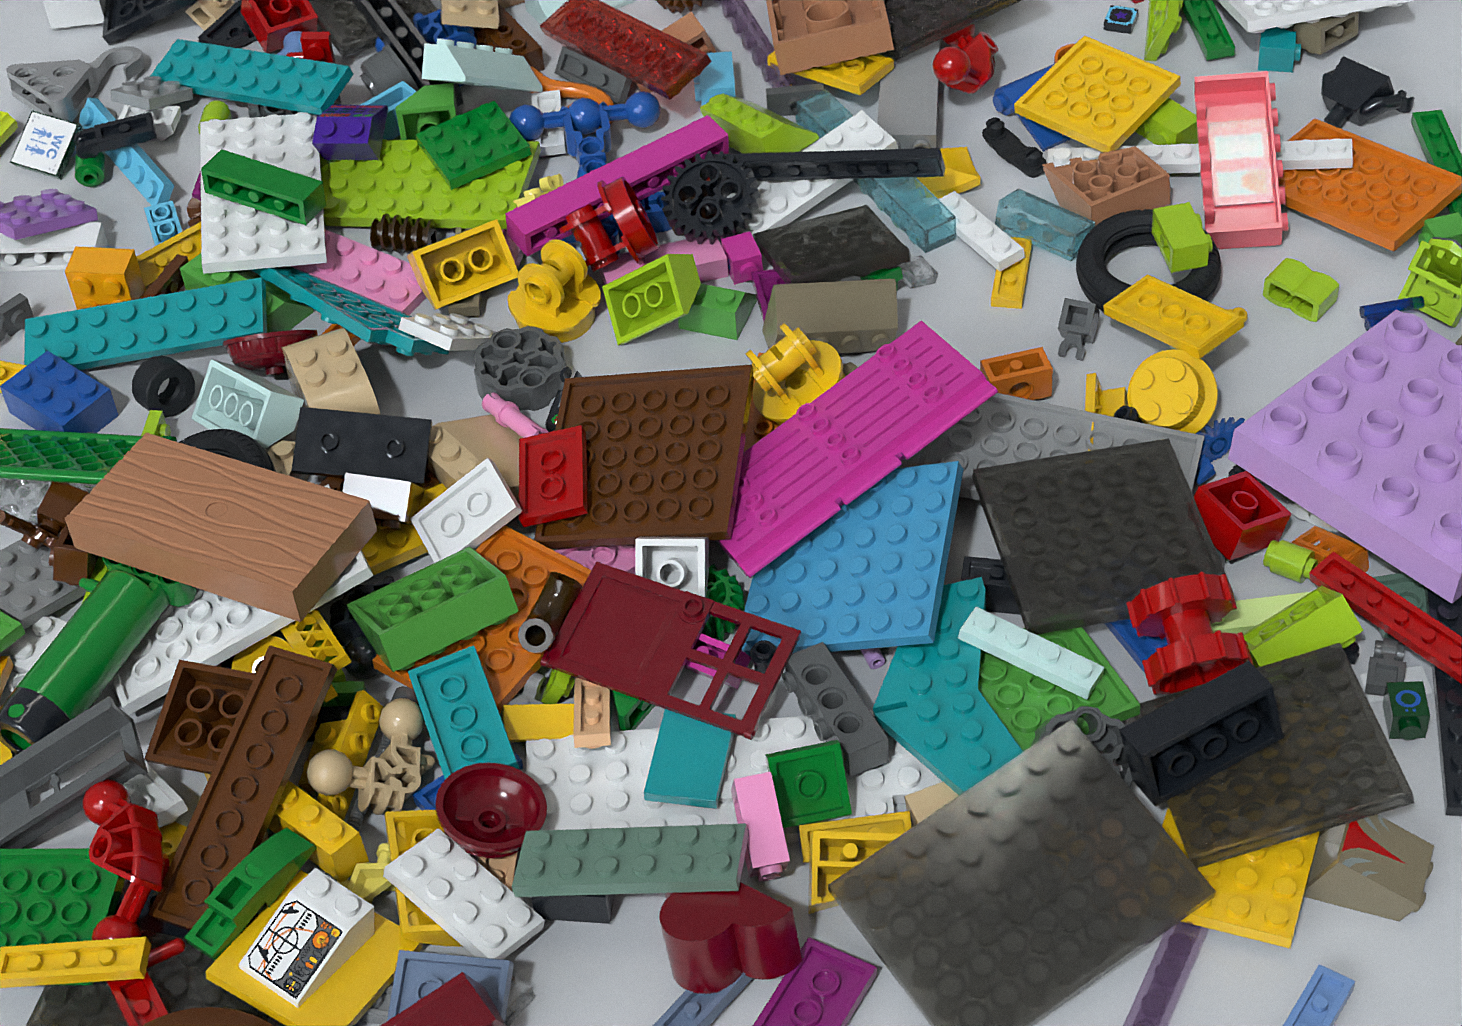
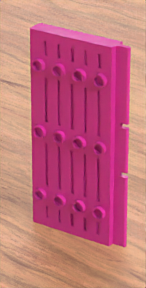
M922 320L890 344L881 346L874 356L811 403H806L799 407L795 415L743 453L731 539L716 540V542L742 572L751 578L841 510L840 506L850 504L902 465L903 459H910L998 393V390L987 381L984 374Z

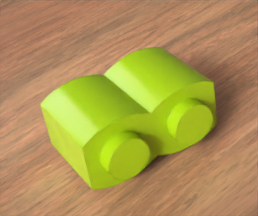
M1285 258L1265 278L1263 296L1277 306L1290 308L1296 315L1308 321L1317 322L1337 301L1340 285L1329 275L1312 271L1298 260Z

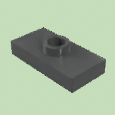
M820 83L766 88L767 109L780 116L825 112L824 85Z

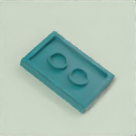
M665 709L644 789V800L717 809L734 733ZM722 713L724 715L736 718V714Z

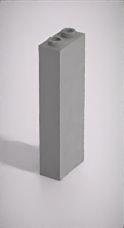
M889 25L894 50L882 52V56L894 59V69L880 79L877 124L896 140L898 149L937 148L939 80L933 72V60L941 48L939 25Z

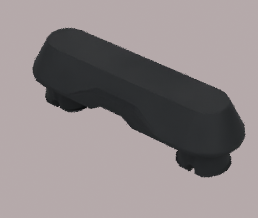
M993 117L987 120V127L982 131V136L987 144L1000 157L1014 165L1026 176L1031 178L1038 177L1043 171V164H1046V160L1042 156L1043 152L1036 147L1024 145L1015 134L1004 127L1005 123L1001 119Z

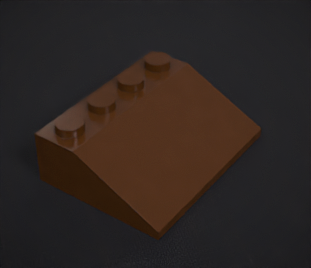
M179 659L144 760L150 763L211 774L256 674ZM317 715V717H316V719H315V722H314V724H313V726H312V728H311V731H310V733H309V735H308V738H307L305 744L307 743V741L309 740L310 736H311L312 733H313V730H314V727H315V724H316L318 715Z

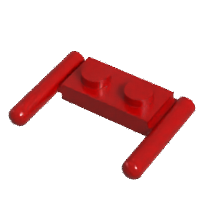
M176 938L150 950L146 969L184 952L186 948L185 942L181 938ZM147 970L143 979L106 981L128 1026H142L147 1022L168 1014Z

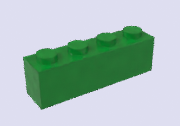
M223 149L201 168L205 193L303 225H307L326 206L323 181Z

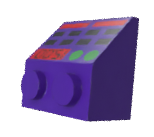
M331 105L317 116L312 144L324 160H379L388 113L387 105Z

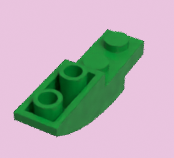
M287 827L264 841L234 867L206 898L204 902L207 904L208 909L184 937L186 941L215 961L238 937L263 904L270 908L316 850L315 845Z

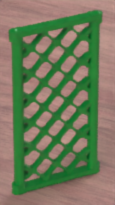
M0 428V479L98 484L143 436ZM162 436L163 438L177 442L175 436Z

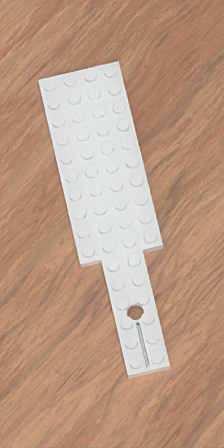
M810 716L760 719V726L752 740L734 733L717 809L644 800V789L660 728L611 732V745L595 749L586 747L575 748L573 735L562 739L526 741V774L540 786L546 798L547 814L542 830L738 824L731 794L734 779L768 772L765 754L826 741H820L817 737ZM888 737L889 762L853 777H849L845 771L852 814L812 823L894 813L893 804L905 803L904 796L943 781L895 739ZM1105 747L1103 751H1096V753H1105L1107 748ZM1045 754L1041 755V760L1047 761L1048 766L1052 764L1051 760L1045 758ZM1078 757V758L1072 760V761H1075V762H1078V763L1083 764L1084 769L1087 768V767H1089V766H1091V765H1094V764H1086V762H1082L1081 759H1080V757ZM1060 772L1051 781L1054 782L1060 775H1068V773ZM1100 775L1091 776L1093 778H1101ZM798 825L783 828L786 843L800 842Z

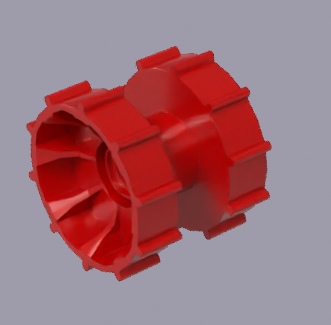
M1200 572L1195 575L1174 579L1171 577L1167 581L1156 584L1148 589H1141L1140 593L1132 601L1126 603L1132 627L1136 628L1138 637L1150 636L1159 637L1160 639L1166 637L1167 646L1157 648L1155 653L1142 661L1148 686L1152 687L1154 695L1180 696L1247 661H1250L1253 665L1248 644L1242 632L1235 634L1219 630L1214 633L1211 624L1221 622L1222 618L1231 610L1237 609L1226 574L1215 575Z

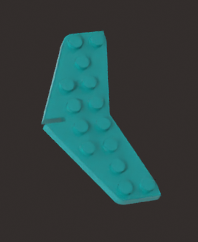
M982 577L946 584L943 586L934 643L897 646L873 706L874 718L885 732L981 814L990 815L1010 811L1017 805L1029 807L1048 803L1043 778L978 690L981 649L958 639L961 627L975 607L986 610V590Z

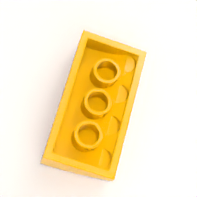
M436 810L385 812L391 862L438 828L444 832L437 819ZM395 887L401 936L403 938L431 945L463 947Z

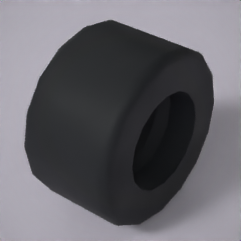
M162 355L151 357L143 362L136 370L132 380V393L135 401L148 411H163L164 418L176 416L184 411L190 404L195 392V380L192 373L176 360ZM169 378L166 389L158 395L160 385Z

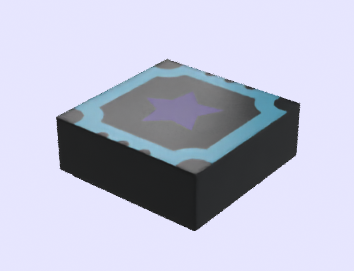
M1110 5L1104 20L1103 30L1131 34L1138 18V9Z

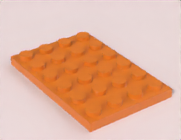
M1313 119L1287 141L1352 139L1353 168L1283 170V178L1278 179L1279 186L1285 187V206L1391 251L1397 250L1424 226V222L1427 219L1435 217L1462 193V176L1318 119ZM1266 170L1249 171L1242 177V188L1258 195L1268 194Z
M506 525L486 539L475 551L506 575L519 612L511 615L502 624L490 625L479 630L478 634L471 639L459 640L448 645L447 649L440 654L428 655L417 660L414 666L406 670L393 672L377 655L372 660L376 670L413 689L408 674L409 670L474 645L499 713L502 711L503 705H507L526 684L530 676L541 667L540 662L545 651L532 653L524 649L519 642L518 632L533 609L550 572L564 574L579 582L583 587L591 570Z

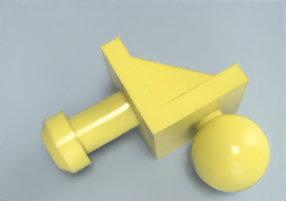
M382 843L378 846L376 852L378 860L376 863H356L351 879L338 883L372 904L374 897L382 891H395L394 885L383 876L385 866L391 863L388 843Z

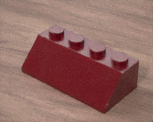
M462 972L380 1026H506L485 987Z

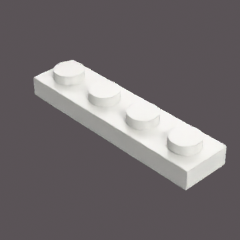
M953 191L930 204L933 216L999 272L1025 258L1022 246L957 192Z

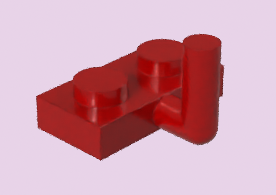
M330 31L301 32L300 41L303 52H289L286 54L289 57L336 64Z

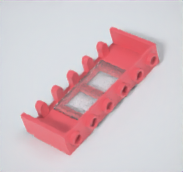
M1268 71L1194 77L1205 231L1211 236L1219 249L1282 245V231H1288L1287 212L1281 213V205H1285L1286 202L1285 187L1279 186L1278 179L1283 178L1282 160H1276V153L1281 151L1280 134H1274L1273 127L1278 126L1277 108H1271V101H1276L1275 83H1269Z

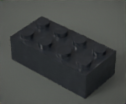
M1250 661L1229 670L1119 729L1132 780L1155 807L1284 738L1273 685Z

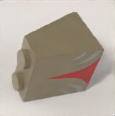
M1355 802L1320 832L1304 896L1399 922L1412 911L1417 912L1425 901L1426 892L1423 889L1425 881L1433 869L1431 856L1434 845Z

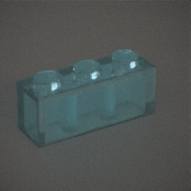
M1019 188L999 200L995 218V225L1002 231L1015 237L1029 240L1033 245L1069 261L1077 258L1082 241L1088 232L1095 227L1096 223Z

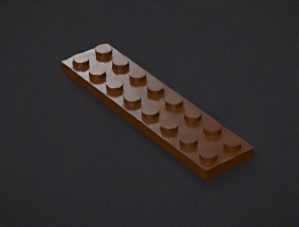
M269 645L162 882L164 888L162 892L157 893L148 913L153 919L190 931L208 909L207 904L204 902L206 898L234 867L261 844L337 672V668L333 664Z

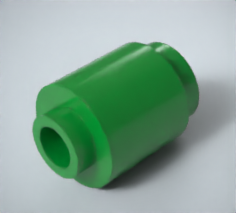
M99 152L96 157L80 159L76 155L75 179L77 182L86 187H95L101 184L105 174L104 153Z

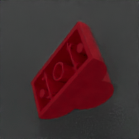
M740 882L739 891L665 893L666 900L661 906L659 920L673 978L685 990L687 989L698 994L716 993L733 984L743 973L753 979H774L791 972L802 962L793 909L742 882Z

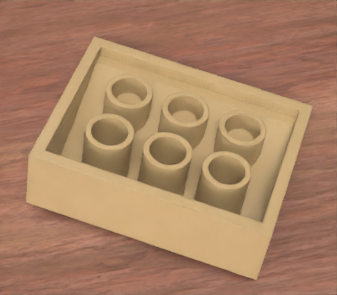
M493 415L437 423L432 426L427 469L439 481V484L442 483L448 489L485 459L489 458L495 462L519 504V439L523 437L519 436L509 427L499 425Z

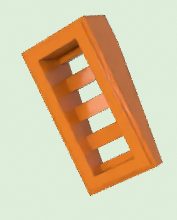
M1317 526L1312 527L1292 541L1293 544L1314 551V559L1318 560V564L1334 551L1362 571L1367 572L1369 569L1368 551L1365 547Z

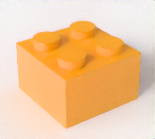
M75 246L65 269V274L77 310L136 300L146 291L134 249Z

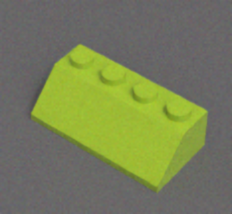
M724 93L713 96L708 103L700 107L703 117L709 115L728 134L729 147L741 153L799 152L819 139L817 133L756 103Z

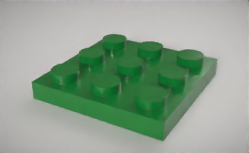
M495 100L415 134L419 146L451 190L532 155L530 145Z

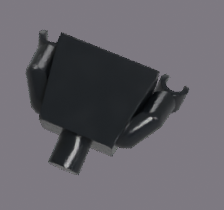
M1344 56L1340 59L1336 69L1322 76L1321 95L1329 111L1324 118V122L1338 128L1341 127L1345 120L1357 125H1363L1368 119L1388 110L1396 109L1399 112L1408 113L1412 110L1415 98H1406L1407 93L1404 90H1399L1398 94H1394L1389 76Z

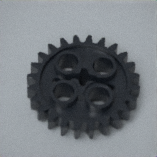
M708 151L706 159H702L697 153L695 156L696 162L693 163L687 158L684 159L686 167L682 169L675 166L677 176L668 175L667 179L670 185L663 186L662 188L666 195L661 197L664 215L668 217L667 221L670 227H674L677 235L684 233L687 241H690L695 236L698 244H701L706 237L710 244L713 245L715 237L719 236L720 239L726 238L727 233L733 236L737 235L735 228L746 229L747 226L744 220H754L751 210L759 209L756 200L760 198L759 185L756 177L753 178L752 169L746 167L744 160L737 162L734 154L730 155L726 160L723 151H720L717 158H713L711 151ZM715 176L713 180L706 181L709 177ZM737 193L734 197L727 198L730 194ZM695 197L693 200L685 202L686 199ZM716 214L713 218L706 219L707 216Z

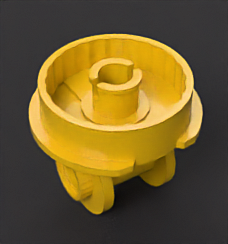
M553 239L548 241L541 249V259L543 262L541 265L529 263L518 272L519 285L515 291H511L508 295V308L516 320L519 329L525 326L542 328L544 333L556 336L561 343L582 336L591 328L595 320V307H598L601 302V293L596 281L587 274V265L581 254L570 244L562 240Z
M785 323L779 326L785 337L757 358L751 350L745 353L753 366V377L755 379L753 401L755 407L765 418L775 421L778 425L783 424L795 415L799 407L806 403H811L845 377L842 359L834 347L822 341L809 340L799 327L791 331Z

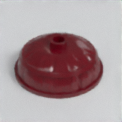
M310 329L277 331L237 337L222 343L223 348H227L228 354L232 359L231 362L234 365L252 371L265 370L266 376L285 373L284 368H286L282 347L316 337L318 333L317 330Z
M478 763L463 767L444 780L436 796L435 810L437 819L445 834L467 853L482 858H501L521 850L526 831L542 830L546 820L547 802L540 786L523 771L499 763Z

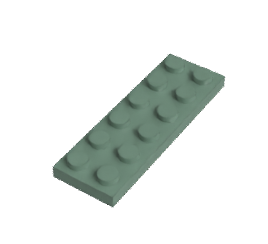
M745 823L526 831L512 883V890L515 897L739 891L749 836L747 825Z

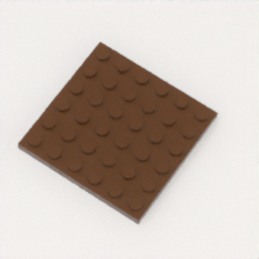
M752 364L565 378L555 431L580 425L586 431L588 514L537 524L534 540L550 549L635 545V539L638 537H708V540L731 539L754 384Z

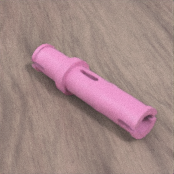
M493 392L491 396L487 394L483 398L482 408L493 415L499 425L509 427L519 436L525 438L548 433L545 428H542L521 413L519 407L513 402L505 401Z

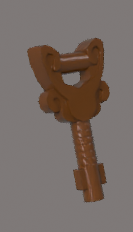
M0 510V525L24 534L21 540L38 550L42 544L49 548L56 544L59 536L40 527V524L28 522Z

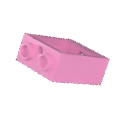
M771 772L736 778L733 780L731 794L737 823H746L749 833L745 853L748 876H758L759 881L781 877L780 873L786 870L790 859Z

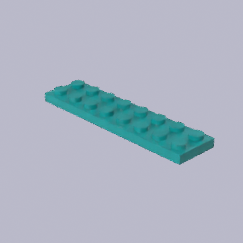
M177 39L150 76L161 77L162 82L178 81L181 86L192 88L193 94L320 115L334 104L354 73L346 65Z
M260 277L25 319L24 365H29L48 350L78 370L160 355L221 346L223 341L267 333L266 283Z

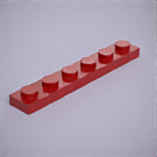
M1334 551L1309 572L1310 581L1318 587L1324 586L1343 594L1352 610L1462 684V636Z

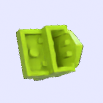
M1433 237L1428 243L1422 240L1408 267L1411 273L1397 299L1452 327H1456L1462 317V245L1455 239Z

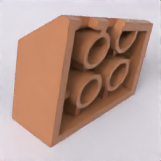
M1136 146L1100 153L1098 159L1082 161L1081 157L1069 159L1070 164L1055 167L1053 162L1043 164L1044 173L1060 208L1087 232L1101 221L1113 215L1132 210H1153L1154 208L1170 204L1169 173Z

